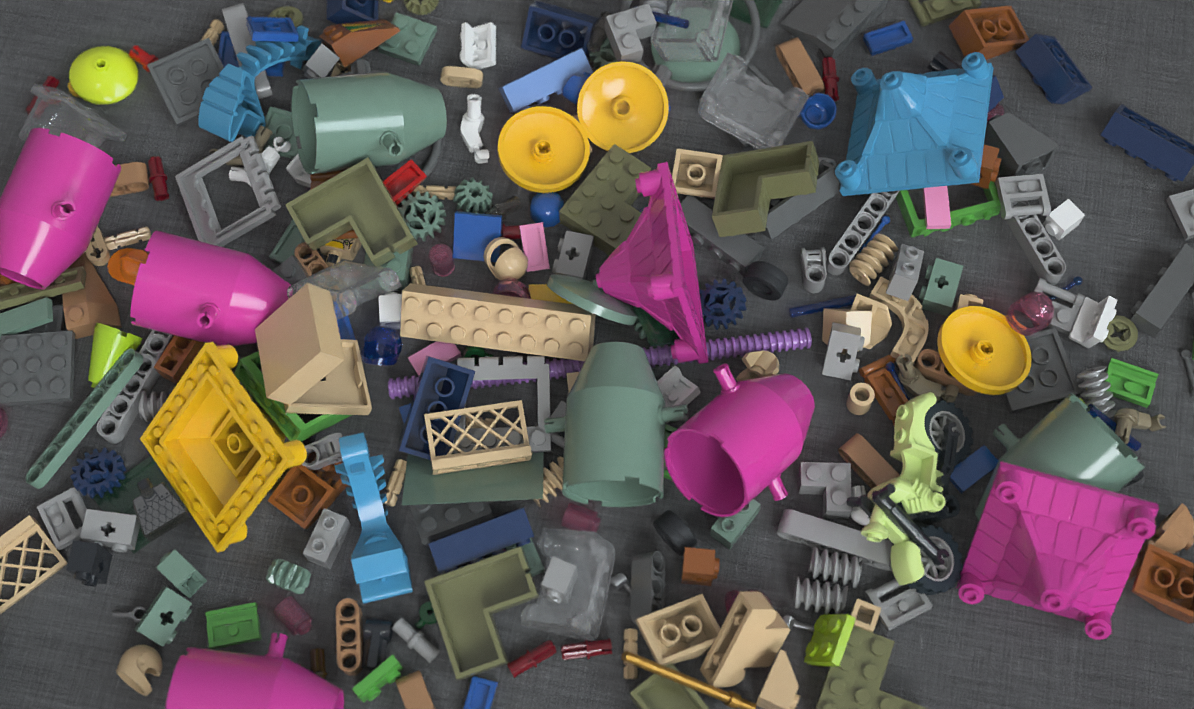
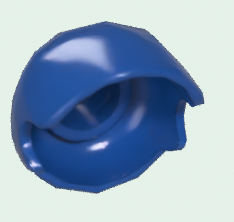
M583 72V77L572 76L563 88V96L574 104L578 105L580 91L591 75L587 72Z
M815 93L801 105L800 117L802 122L810 129H823L835 118L837 111L835 101L827 94Z
M536 193L533 196L530 204V216L535 223L543 222V227H553L560 223L559 211L564 206V200L559 193Z

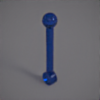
M1079 276L1075 277L1073 282L1063 289L1068 291L1075 285H1081L1083 282L1082 278ZM1052 295L1051 297L1045 298L1053 301L1058 297Z
M888 362L885 366L886 370L890 371L908 401L911 400L908 398L894 370V363Z

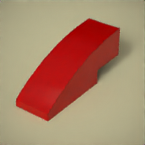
M411 159L383 182L395 204L398 205L426 179L427 175Z

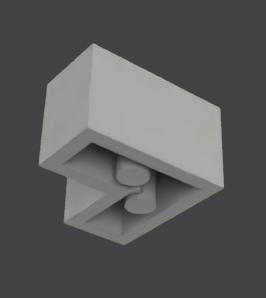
M649 3L606 16L604 29L617 62L637 63L641 61L643 47L640 39L653 36L657 24Z
M800 463L798 469V494L823 495L824 519H848L852 512V507L847 505V499L852 497L851 463Z

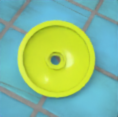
M100 46L84 51L73 61L69 71L70 83L75 93L82 99L94 104H112L125 99L135 89L139 77L137 65L133 58H130L129 54L125 51L109 46Z

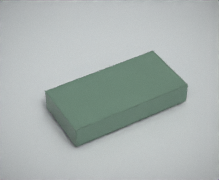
M294 220L291 221L269 256L270 260L278 264H282L291 255L295 256V248L300 243L305 242Z

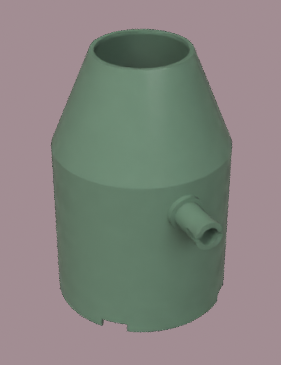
M388 72L296 80V83H299L298 86H293L291 99L294 137L299 136L301 149H297V152L307 174L345 171L366 158H369L375 167L397 165L442 139L446 132V108L441 92L437 88Z
M605 342L593 346L566 399V415L564 417L545 418L544 423H549L544 425L546 433L565 431L562 494L572 501L582 504H588V500L600 501L602 507H635L655 503L658 496L659 499L663 498L665 424L671 421H687L688 415L684 414H688V408L685 404L666 407L664 397L642 347L626 342Z
M1070 393L1022 438L1018 439L1007 428L1006 424L998 426L1004 435L997 429L994 430L993 435L1005 446L1006 453L999 458L975 511V515L979 520L1000 461L1116 493L1145 468V465L1137 461L1138 457L1098 416L1093 418L1086 411L1088 406L1073 393Z

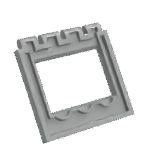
M253 136L247 138L239 137L175 176L198 241L223 247L276 216L275 211L281 208ZM240 155L260 208L221 230L202 177Z
M523 356L503 357V365H499V357H479V366H475V358H457L458 366L475 371L473 380L537 378L538 426L527 427L529 445L531 446V452H551V433H546L544 425L549 424L544 423L545 418H551L550 365L545 364V356H527L526 365H523ZM462 415L458 427L464 431L466 430V416ZM511 427L492 428V430L504 437ZM471 428L468 434L479 441L486 430L484 428ZM513 429L506 440L513 445L523 444L522 435ZM458 431L456 432L453 444H455L459 437L462 435ZM489 433L482 444L489 449L496 448L500 440ZM464 437L457 447L464 452H470L476 444L467 437Z

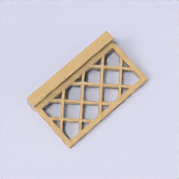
M522 400L424 414L433 475L531 460L532 452L529 445ZM517 407L519 417L514 424L502 416L507 409ZM489 411L496 416L490 427L478 420L483 412ZM465 415L472 420L465 431L454 424L458 416ZM442 419L448 425L439 434L431 428L430 420ZM499 419L511 427L504 437L492 430ZM519 421H520L521 429L516 426ZM474 423H477L486 430L479 441L468 434ZM450 426L462 434L455 444L443 437ZM513 429L522 435L523 444L513 445L506 440ZM489 433L500 440L496 448L489 449L482 444ZM433 435L437 437L435 442H433ZM464 437H467L476 444L470 452H464L457 447ZM440 440L451 447L447 455H435L434 447Z
M30 515L0 536V559H2V563H0V596L2 585L16 586L14 596L11 599H0V602H4L0 606V614L68 564L40 527L41 525ZM35 533H38L42 538L41 549L27 548L29 538ZM46 544L50 550H45ZM11 551H22L20 565L6 564L8 554ZM27 551L40 553L38 567L24 566ZM44 553L54 554L59 563L52 568H43ZM6 567L19 568L16 583L3 581ZM23 569L37 570L35 581L31 584L21 583Z

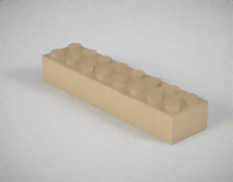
M410 283L402 290L400 337L585 361L593 347L596 314L574 304Z

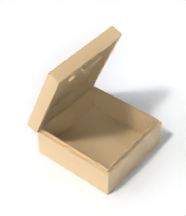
M306 283L255 329L266 396L269 399L284 403L285 413L369 415L372 406L358 341L340 338L330 291Z

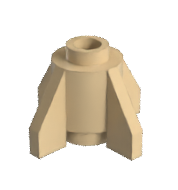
M765 350L746 353L742 360L747 368L737 376L736 380L744 381L776 375L779 372V360L772 352Z

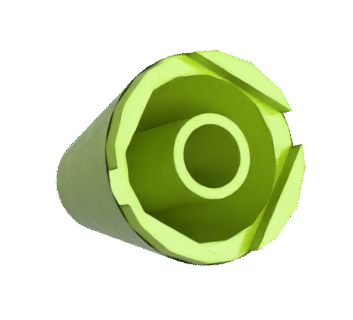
M96 323L88 381L92 382L91 387L95 388L126 350L131 348L137 350L142 338L101 323Z

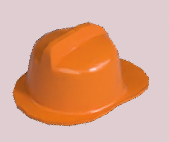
M134 248L118 250L109 259L107 265L108 273L112 278L120 282L135 286L140 263L146 264L149 253Z

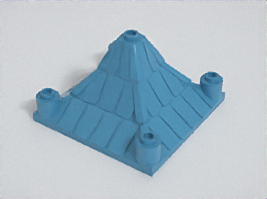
M973 52L963 59V69L957 68L925 74L892 71L884 74L882 79L877 80L869 68H861L855 71L851 77V82L857 91L848 153L846 161L839 163L835 169V175L841 184L840 193L842 196L979 183L994 69L992 63H987L982 53Z

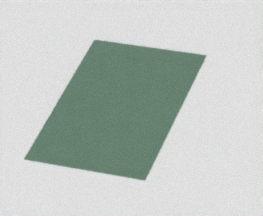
M532 452L530 461L437 475L432 473L431 460L412 454L407 456L402 505L543 499V452Z

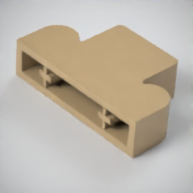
M739 592L700 668L709 685L716 688L731 687L742 681L745 676L744 668L769 667L772 665L790 632V628L761 592Z

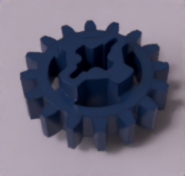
M715 279L714 285L710 286L706 283V290H699L703 321H705L707 327H710L713 323L716 330L719 329L720 325L728 329V323L731 322L733 325H736L735 319L743 318L741 311L747 310L745 305L747 300L742 288L737 287L734 281L728 285L727 280L723 279L722 283L718 284V281Z
M95 448L91 455L85 452V459H77L76 461L79 465L72 467L74 474L70 475L73 481L72 484L77 491H80L82 496L88 494L92 499L96 494L103 498L106 491L112 494V488L114 486L120 487L119 480L126 478L123 472L127 469L120 455H117L115 450L109 452L107 448H103L101 452H98Z

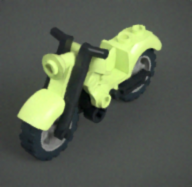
M932 392L916 396L904 405H900L897 409L894 426V450L890 451V456L903 463V470L900 476L872 488L867 496L862 495L847 499L849 507H860L870 520L862 529L861 535L867 537V540L872 542H881L882 539L887 538L892 542L893 546L890 553L891 568L900 586L907 584L911 589H916L917 593H926V595L939 594L956 586L955 582H958L961 578L959 574L963 569V564H961L960 559L963 558L962 553L958 551V543L952 540L953 536L949 532L945 533L943 528H934L933 525L919 528L914 522L922 521L924 524H932L958 515L960 511L959 501L955 496L948 494V486L955 464L966 459V456L971 453L972 449L970 447L974 442V439L971 438L973 429L969 427L968 423L970 421L967 416L965 417L962 414V409L956 408L955 404L951 402H936V396Z

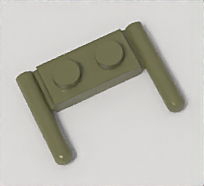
M908 0L922 27L927 26L929 23L933 24L961 14L964 10L978 8L982 5L980 0H927L923 4H920L918 0Z

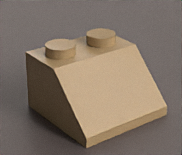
M677 149L672 174L677 193L715 199L723 155Z
M781 649L756 702V705L763 709H795L800 695L796 694L799 686L786 652Z

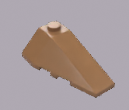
M84 252L66 270L83 266L86 271L85 288L62 294L66 328L68 331L72 330L75 333V339L94 335L96 323L116 329L122 328L118 306Z
M1183 503L1166 516L1156 528L1153 536L1148 538L1142 545L1127 582L1136 577L1146 544L1149 543L1174 555L1183 548L1187 551L1194 544V520Z

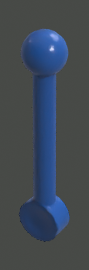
M885 215L881 218V223L866 243L863 244L860 252L864 247H867L868 242L873 240V237L881 231L884 225L890 222L889 216Z

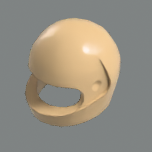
M498 237L493 239L485 248L484 261L497 279L504 282L517 281L525 274L528 268V258L512 240ZM501 244H510L511 248L500 255L494 267L491 264V255L494 249Z
M133 646L122 655L116 673L132 689L147 696L152 692V688L144 674L161 675L163 668L161 656L151 646Z

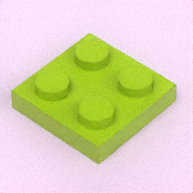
M849 614L820 615L815 622V631L811 642L806 647V656L803 662L811 666L839 667L856 618Z

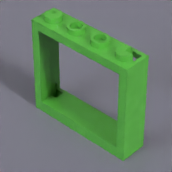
M990 182L988 189L983 188L988 202L950 212V229L961 224L967 226L980 219L990 220L992 216L999 214L1001 205L994 182ZM908 190L899 191L896 200L910 237L924 235L925 237L934 231L941 230L944 232L950 230L926 229L925 218L918 219Z
M259 351L240 359L234 375L290 441H303L351 416L323 414L305 424L296 413H285L284 403L267 398L263 373L259 370L261 369Z

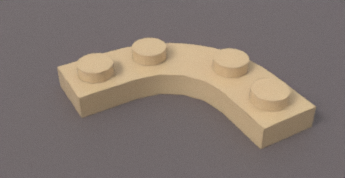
M880 277L869 298L888 305V309L899 317L903 329L901 337L890 356L897 359L898 356L903 355L904 361H906L905 354L911 356L912 363L914 364L926 342L929 330L928 320H926L922 311L923 307L912 294L909 301L886 294L889 280Z

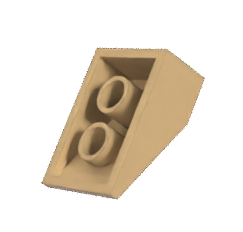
M703 594L636 619V623L656 663L663 666L707 654L720 631V627Z

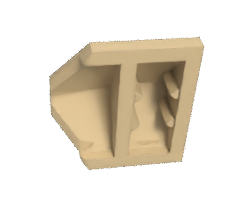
M857 293L851 310L872 311L870 344L864 347L871 349L887 337L892 321L888 305Z
M824 308L822 341L828 345L832 323L834 322L861 328V336L865 337L863 347L870 344L872 311ZM843 349L841 354H845L847 349Z

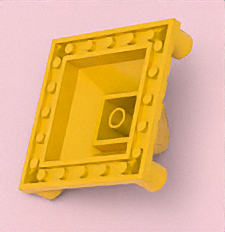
M208 342L199 351L140 440L216 552L219 553L225 551L229 545L243 541L246 538L247 525L245 522L247 518L250 517L256 506L263 500L267 492L287 468L302 465L305 462L307 451L301 441L284 442L286 435L263 409L252 402L246 390L240 385L238 379L231 371L238 362V353L235 348L229 344L216 346L214 342Z

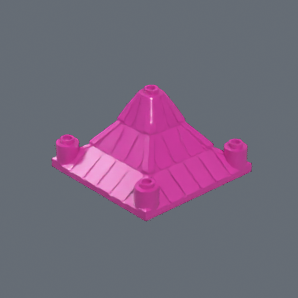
M668 162L660 163L657 165L656 170L639 173V178L635 179L637 192L642 193L644 197L650 196L648 207H645L627 240L620 244L600 266V273L596 274L598 288H603L606 294L637 308L641 307L670 331L674 330L680 339L674 340V345H671L672 358L677 359L678 363L694 360L699 364L709 363L694 244Z
M1000 461L963 563V569L959 574L961 578L956 585V588L959 589L958 595L967 604L981 602L985 594L1024 606H1030L1038 610L1052 612L1063 617L1073 618L1085 622V632L1090 638L1096 640L1105 639L1111 634V616L1143 542L1155 533V516L1158 512V504Z

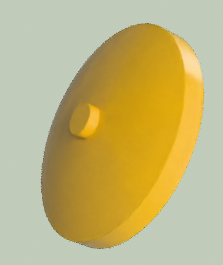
M632 62L610 63L596 70L584 83L577 105L579 122L584 128L587 137L595 145L609 151L615 144L628 153H634L648 147L659 137L665 127L669 109L666 91L657 76L647 68Z
M538 106L522 110L506 122L499 135L498 158L503 171L515 184L533 192H557L571 186L581 177L588 163L590 147L584 128L570 114L557 108Z
M967 306L949 315L939 329L937 345L942 362L951 375L969 389L988 395H1001L1016 389L1028 376L1032 361L1029 344L1021 330L1003 314L986 307Z

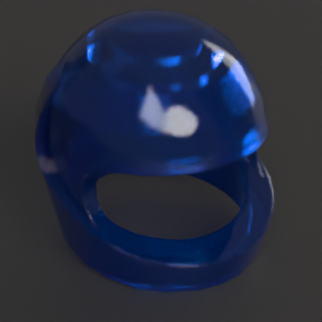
M378 325L371 328L364 339V347L361 351L362 362L374 365H395L402 351V340L399 333L387 325Z

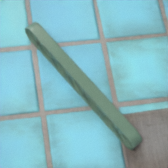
M131 348L119 357L29 469L25 477L26 483L37 489H41L48 483L143 363V356Z

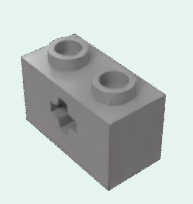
M321 44L303 67L304 77L306 79L326 77L340 57Z
M566 230L565 237L560 238L558 252L561 253L559 259L554 260L552 272L586 280L594 248V236Z
M901 244L892 264L886 294L909 301L918 282L924 251Z
M832 323L822 375L851 380L852 373H857L860 359H857L856 355L858 350L862 351L865 337L861 336V328ZM843 349H847L845 355L841 354Z
M325 508L323 509L303 552L308 561L331 570L351 526L347 517Z
M86 509L80 539L84 542L112 547L111 550L125 553L127 549L135 550L141 521L136 515ZM111 528H113L115 530V533L111 532L109 536H107L105 532H110Z
M552 557L541 583L543 594L547 596L546 600L558 605L561 602L567 604L578 578L576 565Z

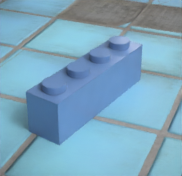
M581 48L500 87L499 91L510 113L515 111L518 113L530 108L529 104L535 101L539 105L549 100L548 95L554 92L557 95L563 93L565 84L572 76L583 77V72L592 74L593 71Z

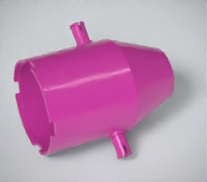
M33 128L30 130L0 197V274L20 284L44 290L87 250L122 168L120 164L115 166L112 163L113 158L85 141L62 132L60 136L48 134L49 129Z
M156 230L145 248V251L149 252L146 264L140 263L130 312V317L135 318V321H132L131 324L204 343L214 342L216 346L257 343L255 329L296 293V288L248 253Z
M722 364L713 370L722 387L721 393L668 437V445L664 449L666 467L674 484L688 500L693 498L702 505L701 510L719 517L733 516L740 512L767 486L774 501L782 500L788 496L780 476L799 457L815 409L814 398L810 390L800 379L793 375L777 374L735 382L728 364Z
M272 633L268 654L264 656L188 647L186 651H189L187 656L181 655L174 670L166 709H344V693L342 689L290 659L283 658L288 637L280 633L278 638L277 633Z

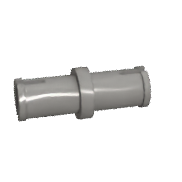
M400 618L392 627V630L408 643L407 647L410 649L414 648L428 663H431L439 654L440 650L436 649L424 638L425 634L415 630L404 618Z

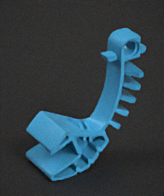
M298 26V42L255 41L256 46L248 45L246 47L248 54L242 52L237 54L242 65L238 68L228 63L219 73L220 76H216L209 84V87L206 88L203 95L204 100L200 105L198 126L230 142L235 140L237 134L245 138L249 136L254 137L260 125L266 126L255 89V77L268 67L285 61H291L290 65L301 69L303 60H309L321 45V41L308 36L309 28Z
M364 432L339 438V445L343 463L335 465L336 473L343 474L340 475L343 484L350 485V487H346L347 495L355 498L352 501L353 508L358 509V519L362 526L360 538L351 555L356 583L360 585L363 604L413 592L408 558L401 543L387 524L385 516L388 515V510L383 508V503L387 501L386 493H379L386 486L385 479L377 480L385 474L384 467L379 466L384 462L383 455L369 456Z

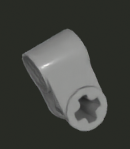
M821 247L820 250L801 248L800 264L804 288L810 293H819L824 288L827 275L825 247ZM810 277H817L819 281H813Z
M334 433L305 445L307 456L302 465L311 470H319L328 465L343 461L339 445V438L342 437V434ZM316 452V460L308 463L307 458L309 454Z

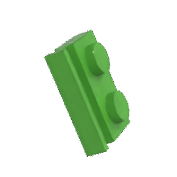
M1111 358L1106 370L1109 377L1104 380L1111 384V387L1107 390L1111 391L1116 398L1147 408L1150 405L1159 374Z
M255 602L205 612L208 643L211 650L262 640L257 604Z
M391 655L352 690L363 702L367 700L372 701L381 693L380 689L385 684H392L401 676L400 672L403 670V667Z

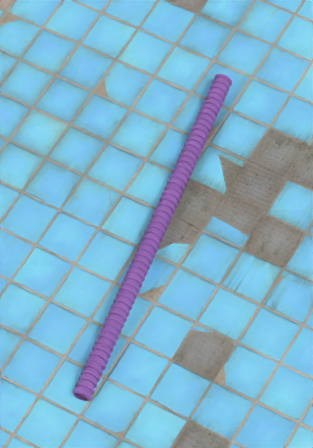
M799 328L796 331L791 329L789 332L783 330L782 333L775 331L774 334L767 332V335L760 333V336L753 334L752 337L745 335V338L738 336L736 339L730 337L728 340L726 337L723 340L717 338L716 341L709 339L706 345L708 358L714 360L718 357L720 360L722 357L726 359L729 356L736 358L737 355L744 357L746 353L764 350L773 353L774 350L781 352L782 349L788 351L790 348L792 351L796 350V348L801 350L803 347L810 349L812 338L808 328H804L802 331ZM664 345L663 348L657 346L654 349L652 346L649 349L643 347L652 368L655 365L662 367L663 364L670 366V363L678 364V360L672 358L671 347H668V345ZM553 358V361L546 359L545 364L550 365L551 380L553 377L559 379L561 376L564 379L567 376L566 373L580 372L585 361L564 358L557 360ZM415 375L411 376V378L405 376L404 379L397 377L396 380L389 378L388 391L391 399H395L397 396L400 399L405 395L407 398L410 395H414L419 377H415ZM537 378L473 380L471 387L477 389V387L481 386L482 389L487 385L490 388L495 384L496 387H499V384L506 386L507 383L514 385V382H518V384H521L522 381L529 383V380L536 382Z

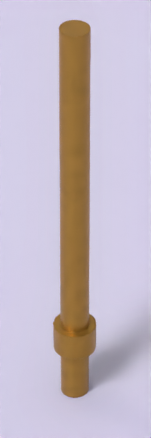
M627 650L622 654L623 661L723 701L724 705L733 709H756L755 703L741 698V695L733 691L726 692Z

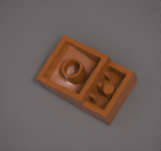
M316 452L309 454L307 458L308 463L316 460ZM343 461L328 465L319 470H311L303 465L292 467L267 501L302 528L308 529L320 517L323 509H328L347 487L346 484L341 482L340 475L343 474L336 473L335 465L342 464Z

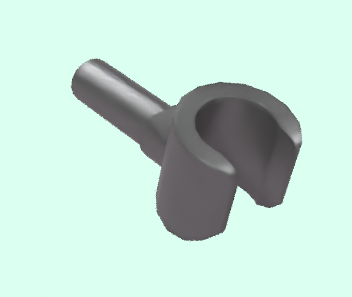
M618 573L611 577L610 581L616 590L624 586L631 594V585L623 573Z
M136 607L133 611L129 612L113 611L112 617L133 619L136 623H139L141 619H137L136 615L139 612L145 613L146 609L144 607Z
M790 615L782 617L790 631L792 627L814 632L813 625L796 621Z

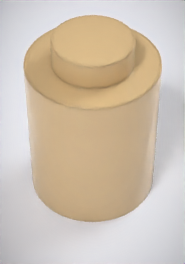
M866 383L855 384L847 398L846 405L848 410L855 415L867 413L875 396L873 388Z

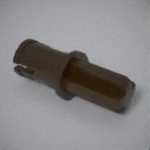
M314 648L310 650V670L326 680L328 672L325 669V650L323 648Z

